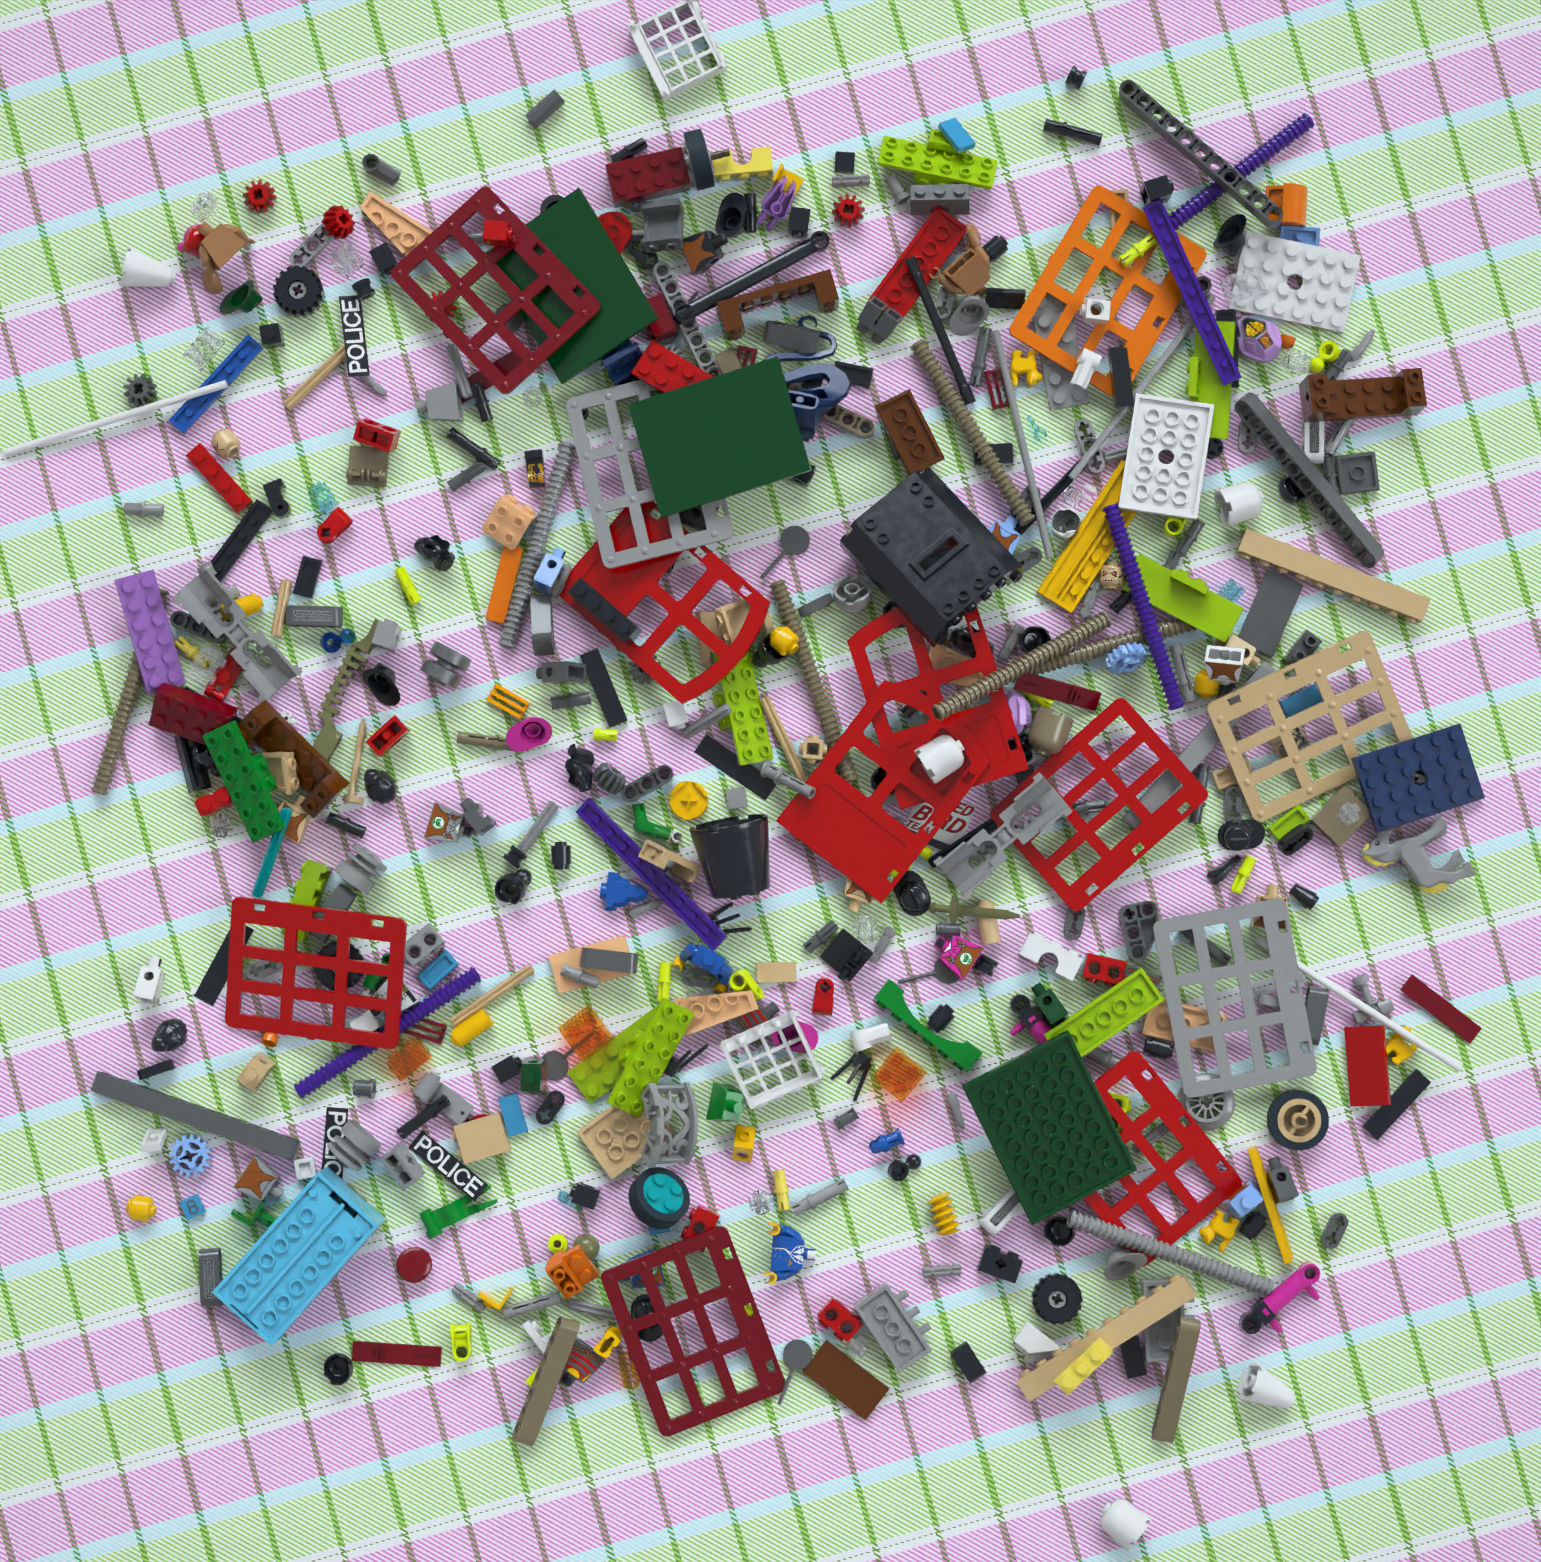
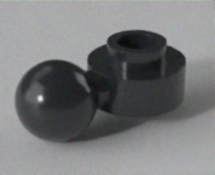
M911 1154L906 1158V1162L901 1160L893 1161L887 1170L889 1177L895 1181L904 1180L908 1175L909 1169L916 1170L921 1166V1158L917 1154Z

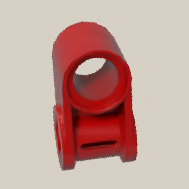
M337 507L318 527L317 536L321 542L330 544L353 523V519L340 507ZM323 531H329L330 537L324 536Z
M822 977L816 982L812 1014L832 1016L834 984L827 977ZM824 981L830 986V988L826 989V992H823L822 988L819 987L823 985Z

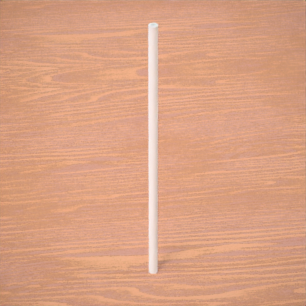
M226 380L15 445L3 449V453L7 457L228 388Z
M1258 936L1255 943L1268 950L1267 940ZM1297 960L1300 972L1455 1071L1459 1072L1461 1070V1064Z

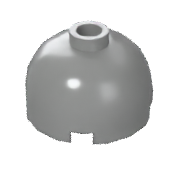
M846 575L834 583L833 599L840 610L846 613H858L867 608L871 601L872 591L871 584L866 578L858 575V578H851V575Z

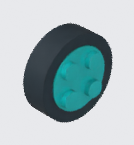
M662 1167L648 1168L643 1171L631 1184L628 1193L629 1204L636 1217L644 1224L656 1229H666L675 1225L686 1214L690 1205V1195L684 1181L673 1171Z

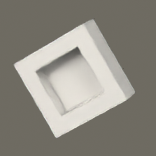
M314 1157L294 1160L297 1180L311 1178L317 1174Z

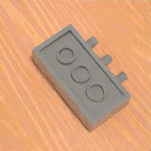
M1170 1278L1140 1279L1141 1296L1145 1295L1147 1298L1152 1295V1289L1160 1284L1163 1287L1169 1284L1168 1279ZM1194 1298L1187 1303H1193ZM1184 1305L1143 1330V1353L1146 1362H1168L1178 1318L1195 1319V1315L1184 1314Z
M884 1282L855 1302L854 1307L900 1373L932 1351L930 1345L923 1337V1334L932 1328L928 1322L917 1328L911 1318L920 1313L919 1308L915 1306L907 1312L900 1303L909 1296L906 1289L895 1295L888 1283Z

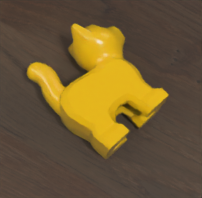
M1022 350L1011 352L1010 377L1013 387L1018 385L1017 375L1027 374L1026 382L1028 388L1036 386L1042 381V374L1037 371L1035 360L1037 352L1035 350H1028L1027 358H1021Z
M1400 1025L1404 1029L1411 1032V1028H1408L1406 1025ZM1393 1031V1035L1386 1042L1387 1055L1391 1051L1394 1052V1057H1391L1390 1060L1398 1066L1403 1060L1408 1059L1417 1050L1418 1046L1413 1043L1409 1046L1403 1041L1404 1037Z
M1216 1209L1215 1216L1211 1219L1209 1225L1201 1227L1199 1234L1201 1240L1207 1243V1245L1213 1241L1215 1234H1218L1223 1238L1219 1245V1251L1224 1252L1225 1247L1234 1237L1235 1229L1240 1221L1228 1216V1222H1224L1225 1213Z
M618 1326L607 1328L604 1331L605 1335L593 1348L602 1358H608L612 1353L613 1347L620 1343L622 1333Z

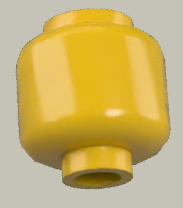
M787 626L777 627L769 637L771 639V647L780 655H787L789 653L792 655L799 647L797 645L799 641L798 635Z
M1201 669L1195 675L1194 691L1200 694V698L1211 699L1212 695L1219 693L1220 681L1209 679L1207 669Z
M139 1194L129 1198L126 1206V1213L129 1218L140 1222H148L151 1217H155L157 1211L153 1198Z

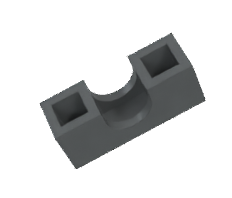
M969 184L911 185V215H930L931 208L936 205L947 206L950 209V215H969Z

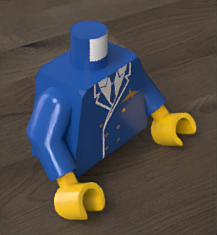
M691 943L684 948L679 956L675 957L671 967L674 965L679 966L678 971H682L688 960L717 977L719 982L714 987L713 992L719 990L722 994L729 988L727 984L732 975V967L728 965L730 962L711 949L699 943L697 945Z
M769 1222L768 1224L773 1226L772 1231H766L773 1235L771 1271L764 1272L763 1275H769L770 1277L769 1281L764 1282L765 1284H774L777 1281L786 1280L796 1275L800 1269H803V1260L815 1261L816 1249L804 1248V1239L791 1226Z

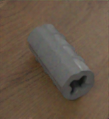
M552 90L535 107L531 108L525 117L537 128L558 110L565 101L555 90Z

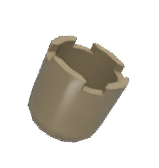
M1039 706L1035 712L1027 739L1031 747L1036 749V754L1046 757V754L1053 755L1062 750L1074 720L1063 713L1057 716L1052 714L1053 709Z

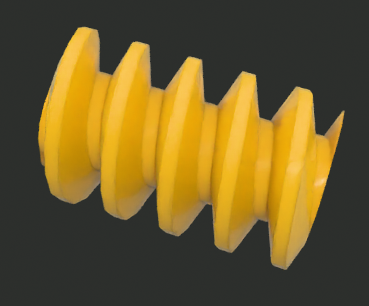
M950 1192L935 1195L927 1202L928 1205H934L929 1212H936L932 1220H938V1223L934 1227L941 1228L936 1233L937 1235L945 1236L961 1231V1229H955L960 1224L958 1221H953L957 1217V1214L951 1213L955 1207L948 1206L952 1202L951 1198H946Z

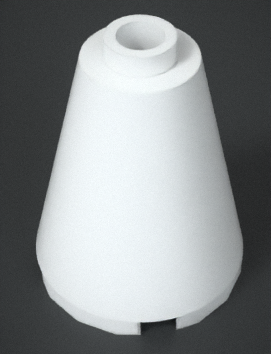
M128 247L120 286L169 287L170 284H174L176 273L172 272V267Z
M1254 1362L1249 1364V1371H1244L1239 1380L1237 1392L1241 1393V1396H1238L1239 1399L1245 1402L1284 1409L1294 1404L1295 1395L1292 1389L1260 1364Z

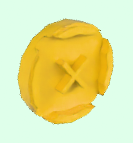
M681 782L670 793V808L681 819H696L702 816L707 809L708 795L705 789L696 782Z

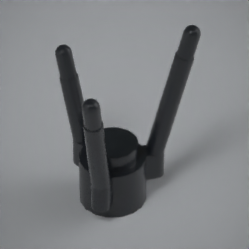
M730 902L708 916L721 928L720 924L740 917V914L718 920L717 915L733 906V903ZM742 927L724 929L723 931L728 934L751 931L752 928Z
M705 1044L688 1059L686 1058L691 1054V1050H688L680 1059L673 1056L664 1073L674 1077L677 1072H680L687 1064L707 1049L708 1044Z
M861 1051L857 1055L854 1053L830 1079L834 1080L853 1063V1066L856 1068L846 1082L850 1084L858 1071L864 1070L853 1101H857L867 1073L872 1066L870 1063L873 1059Z

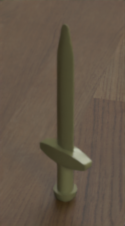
M957 895L952 896L950 905H941L936 902L929 904V911L931 913H949L950 922L953 925L956 924L958 915L1003 920L1021 917L1020 914L1008 910L959 905Z

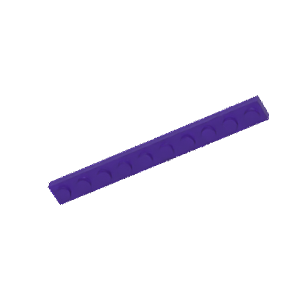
M1159 199L1144 206L1143 211L1222 385L1225 386L1241 379L1240 372L1162 200Z
M588 798L576 813L712 951L716 950L728 935L660 867L638 857L641 848L592 798Z

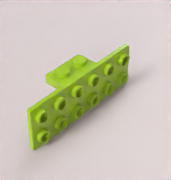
M884 136L877 165L915 173L913 185L953 184V182L991 190L998 161L967 153L960 155L929 148L926 144Z
M1216 321L1233 357L1235 322ZM1195 326L1194 357H1190V362H1187L1189 382H1186L1185 392L1191 398V401L1214 404L1209 439H1228L1232 383L1225 386L1222 385Z
M1141 554L1137 556L1136 562L1139 563L1138 568L1141 569L1140 574L1143 575L1141 578L1145 581L1143 585H1146L1145 591L1149 593L1147 597H1150L1149 603L1224 643L1227 641L1244 610L1243 607L1210 591L1209 587L1206 586L1207 582L1200 578L1194 580L1188 577L1189 573L1180 568L1178 571L1175 569L1172 571ZM1125 581L1121 589L1129 593L1130 588L1127 587L1128 582Z
M713 651L716 663L719 660V656ZM748 651L739 664L720 681L721 690L712 693V702L715 709L723 704H728L732 709L730 715L717 723L720 731L731 729L740 766L768 761L774 758Z
M664 997L661 999L645 1031L635 1027L634 1031L630 1033L624 1049L621 1050L617 1062L625 1068L607 1100L608 1104L635 1117H640L645 1108L641 1098L643 1091L648 1083H655L657 1085L688 1028L694 1012Z

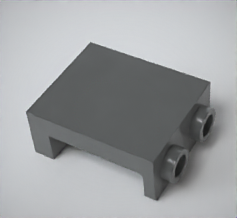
M672 198L641 202V210L644 214V234L640 244L644 252L656 253L657 251L682 249L684 208L680 199Z

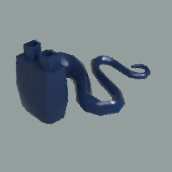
M808 315L801 317L797 323L798 326L805 327L803 321L811 319L815 322V327H817V320L815 317ZM820 331L819 338L826 339L831 344L829 350L813 353H776L767 356L764 360L776 356L779 357L780 362L822 360L833 356L838 346L833 335ZM818 363L783 373L787 386L814 379H824L828 382L822 387L794 391L788 390L803 441L808 442L814 438L822 416L846 398L851 388L846 373L833 364Z

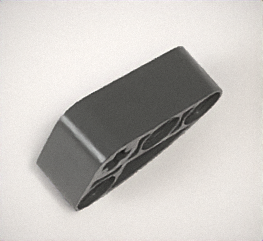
M551 594L531 595V636L534 655H555Z
M339 884L323 907L349 910L357 894L344 885ZM318 912L315 918L324 919L325 913ZM308 931V933L324 944L332 935Z
M1152 901L1125 905L1118 911L1128 958L1132 961L1144 960L1155 941L1153 925L1158 921V911L1156 904ZM1145 904H1149L1152 907L1150 915H1145L1142 911ZM1125 909L1133 913L1129 920L1128 917L1123 916V912H1126ZM1132 927L1137 930V936L1134 939L1129 938L1127 935L1128 930ZM1135 947H1139L1142 951L1139 958H1135L1132 955V950Z

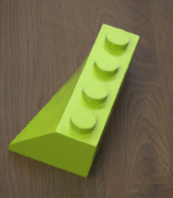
M310 859L307 862H303L300 869L302 876L300 881L297 880L294 885L293 891L295 895L293 900L290 899L288 903L318 907L333 867ZM280 928L282 929L280 934L285 935V928ZM298 930L297 940L305 942L308 931Z

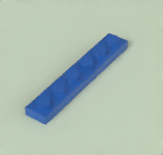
M248 334L199 388L224 380L227 381L229 387L264 348ZM227 388L187 400L169 421L185 435Z

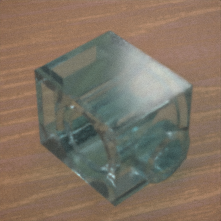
M317 482L310 487L311 490L308 491V494L322 514L339 505L325 482ZM320 492L327 493V498L324 501L318 500Z
M1230 578L1216 594L1236 603L1246 590Z

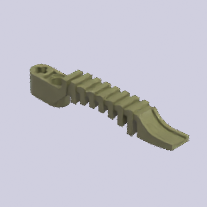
M376 618L368 635L361 641L352 643L350 649L347 648L345 652L347 656L346 658L343 657L341 661L343 664L337 669L339 673L337 676H334L333 680L335 681L333 685L330 684L329 686L331 690L329 694L326 693V700L320 705L324 713L319 711L317 716L324 719L325 724L317 736L313 747L328 762L343 736L342 733L336 730L333 721L334 715L339 716L341 712L333 707L334 703L341 705L343 702L335 696L337 693L344 696L345 691L341 690L340 686L342 684L348 687L350 684L344 680L345 675L352 679L355 674L348 671L349 667L358 671L361 669V666L352 662L353 658L365 664L368 663L369 660L356 652L360 649L370 655L374 644L371 642L378 623Z

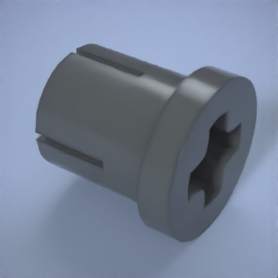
M354 1080L353 1089L355 1090H353V1095L368 1096L369 1099H374L376 1080Z

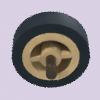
M1289 1090L1278 1095L1272 1101L1267 1112V1126L1272 1137L1282 1146L1292 1150H1307L1316 1146L1325 1137L1329 1126V1115L1324 1103L1314 1094L1303 1090Z

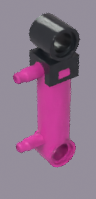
M1022 994L1014 995L1009 1002L1010 1008L1014 1013L1021 1015L1018 1017L1020 1022L1010 1031L1011 1035L1015 1036L1026 1028L1039 1044L1047 1041L1044 1034L1050 1031L1052 1027L1035 1006L1030 1007L1028 997ZM1021 998L1024 1000L1025 1006L1023 1009L1018 1010L1015 1007V1001Z
M1311 1262L1302 1263L1292 1275L1276 1287L1268 1296L1262 1300L1259 1299L1250 1307L1253 1313L1245 1312L1240 1316V1327L1248 1334H1255L1261 1329L1262 1321L1265 1325L1269 1323L1273 1329L1280 1333L1282 1327L1275 1319L1276 1314L1302 1291L1306 1290L1316 1301L1320 1299L1319 1294L1311 1285L1320 1279L1319 1268ZM1307 1268H1312L1314 1272L1310 1278H1306L1304 1274ZM1254 1318V1326L1247 1328V1319Z

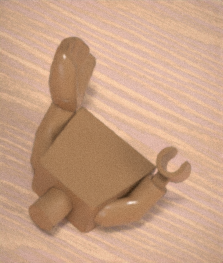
M205 221L197 228L205 237L199 243V254L204 267L201 279L206 291L212 294H219V292L223 291L217 271L241 248L250 250L247 246L248 242L254 244L255 241L248 238L240 227L220 223L213 229Z
M968 223L966 227V241L969 249L943 271L944 276L941 275V271L937 267H933L938 271L936 277H933L930 273L928 274L932 279L937 278L939 283L949 292L959 295L966 293L969 296L976 293L982 297L986 294L984 284L990 280L988 273L990 270L989 256L981 247V235L978 229L972 223Z

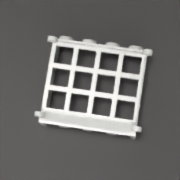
M684 0L637 24L633 20L630 21L631 26L628 27L629 35L633 37L638 52H640L644 64L661 94L663 102L727 70L725 65L727 61L723 53L719 54L716 48L718 43L714 36H710L708 32L710 27L706 19L702 20L699 14L701 9L697 1ZM690 8L693 16L680 22L677 14ZM673 16L677 24L664 30L660 22ZM696 20L701 33L688 38L683 26ZM656 24L660 32L647 38L643 30ZM679 28L685 41L672 47L666 34ZM663 37L668 49L655 55L650 42ZM704 37L710 49L697 55L691 42ZM688 45L693 57L680 63L675 50ZM671 53L676 65L663 71L658 59ZM712 53L718 65L705 71L699 59ZM696 61L701 74L688 80L683 67ZM679 69L685 82L671 87L666 75Z
M791 1010L723 1040L719 1045V1049L723 1050L746 1099L745 1104L749 1105L750 1110L754 1108L760 1109L767 1102L772 1100L778 1101L785 1094L790 1092L796 1093L803 1086L817 1084L823 1078L822 1072L825 1071L824 1066L819 1067L797 1020L796 1016L800 1015L798 1011ZM794 1024L799 1036L787 1041L782 1029ZM778 1031L783 1044L770 1049L765 1036ZM761 1039L766 1051L752 1056L747 1044ZM802 1041L807 1053L795 1058L789 1046ZM744 1047L749 1059L735 1064L730 1052ZM786 1048L791 1060L777 1065L772 1053ZM768 1055L773 1068L760 1073L755 1061ZM809 1057L814 1069L802 1074L797 1062ZM751 1063L756 1075L743 1081L738 1068ZM793 1064L798 1076L785 1082L780 1069ZM776 1072L781 1084L768 1089L763 1077ZM759 1079L764 1091L751 1097L746 1084Z

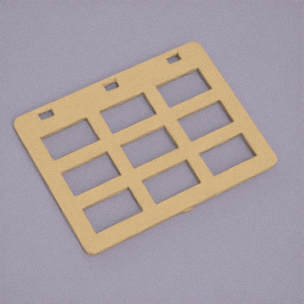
M1366 631L1358 632L1213 700L1207 705L1208 715L1251 816L1258 822H1263L1331 789L1341 787L1340 785L1356 778L1357 775L1351 758L1359 756V753L1354 744V738L1390 722L1398 742L1391 745L1413 739L1372 636ZM1349 643L1351 649L1341 653L1339 647ZM1364 659L1372 679L1334 695L1327 675ZM1294 669L1295 675L1285 679L1283 674ZM1315 681L1323 702L1285 719L1277 699ZM1377 690L1385 710L1347 727L1340 707ZM1238 695L1240 701L1230 705L1227 700ZM1266 704L1274 725L1236 742L1228 722ZM1328 713L1336 733L1298 750L1291 730ZM1279 736L1287 756L1249 773L1242 753ZM1341 745L1349 765L1315 781H1311L1304 762ZM1293 768L1300 788L1263 804L1255 785Z

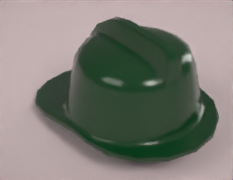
M247 280L226 295L219 309L223 315L230 314L235 310L249 313L262 302L263 298L254 288V282Z

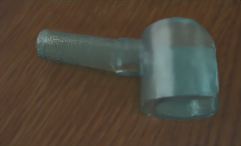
M1029 415L1027 419L1035 431L1034 438L1040 441L1037 436L1039 431L1043 433L1044 437H1047L1046 431L1040 429L1032 416Z
M560 1190L558 1195L559 1202L570 1205L581 1212L583 1209L581 1206L568 1200L570 1193Z

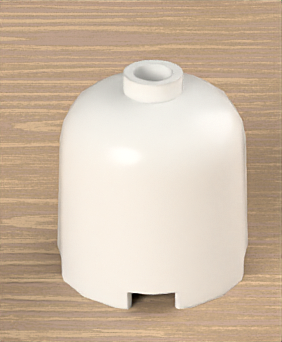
M1248 482L1216 490L1214 502L1215 505L1219 504L1221 512L1218 513V517L1224 526H1233L1257 517L1262 510V503L1264 502L1263 493L1254 484Z
M941 735L917 748L914 752L917 758L919 757L923 764L921 765L930 779L936 784L962 766L964 762L962 751L965 749L959 739L955 741L949 735Z
M1124 1499L1115 1500L1112 1504L1108 1502L1101 1510L1103 1513L1101 1518L1102 1529L1127 1551L1131 1548L1129 1543L1136 1542L1146 1530L1145 1522L1147 1524L1151 1522V1518Z

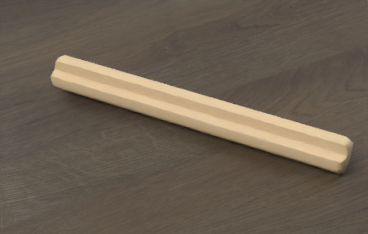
M343 344L283 402L289 410H292L346 358L345 345Z
M766 696L760 700L761 705L795 777L805 783L808 777L770 697Z
M530 964L526 965L451 1017L452 1025L457 1027L534 974L533 967Z

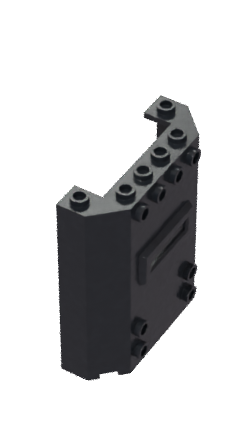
M929 467L925 468L924 473L919 471L913 472L854 520L850 526L852 531L848 535H843L840 539V546L934 648L937 644L941 645L947 640L949 627L959 624L966 613H972L977 608V604L982 600H988L995 589H1000L1006 584L1009 586L1012 582H1018L1023 576V566ZM951 538L957 543V545L926 570L920 565Z

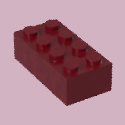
M682 147L605 164L615 208L691 190Z
M163 682L155 693L149 726L206 745L203 735L234 721L238 708Z

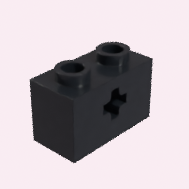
M1167 175L1145 181L1140 189L1144 206L1159 199L1162 200L1163 204L1167 203L1173 194L1174 186L1172 180H1168Z
M992 1244L989 1247L984 1246L977 1270L1016 1283L1023 1262L1019 1258L1020 1255L1012 1251H1008V1254L1000 1251V1247ZM1003 1258L1005 1265L998 1267L995 1261Z

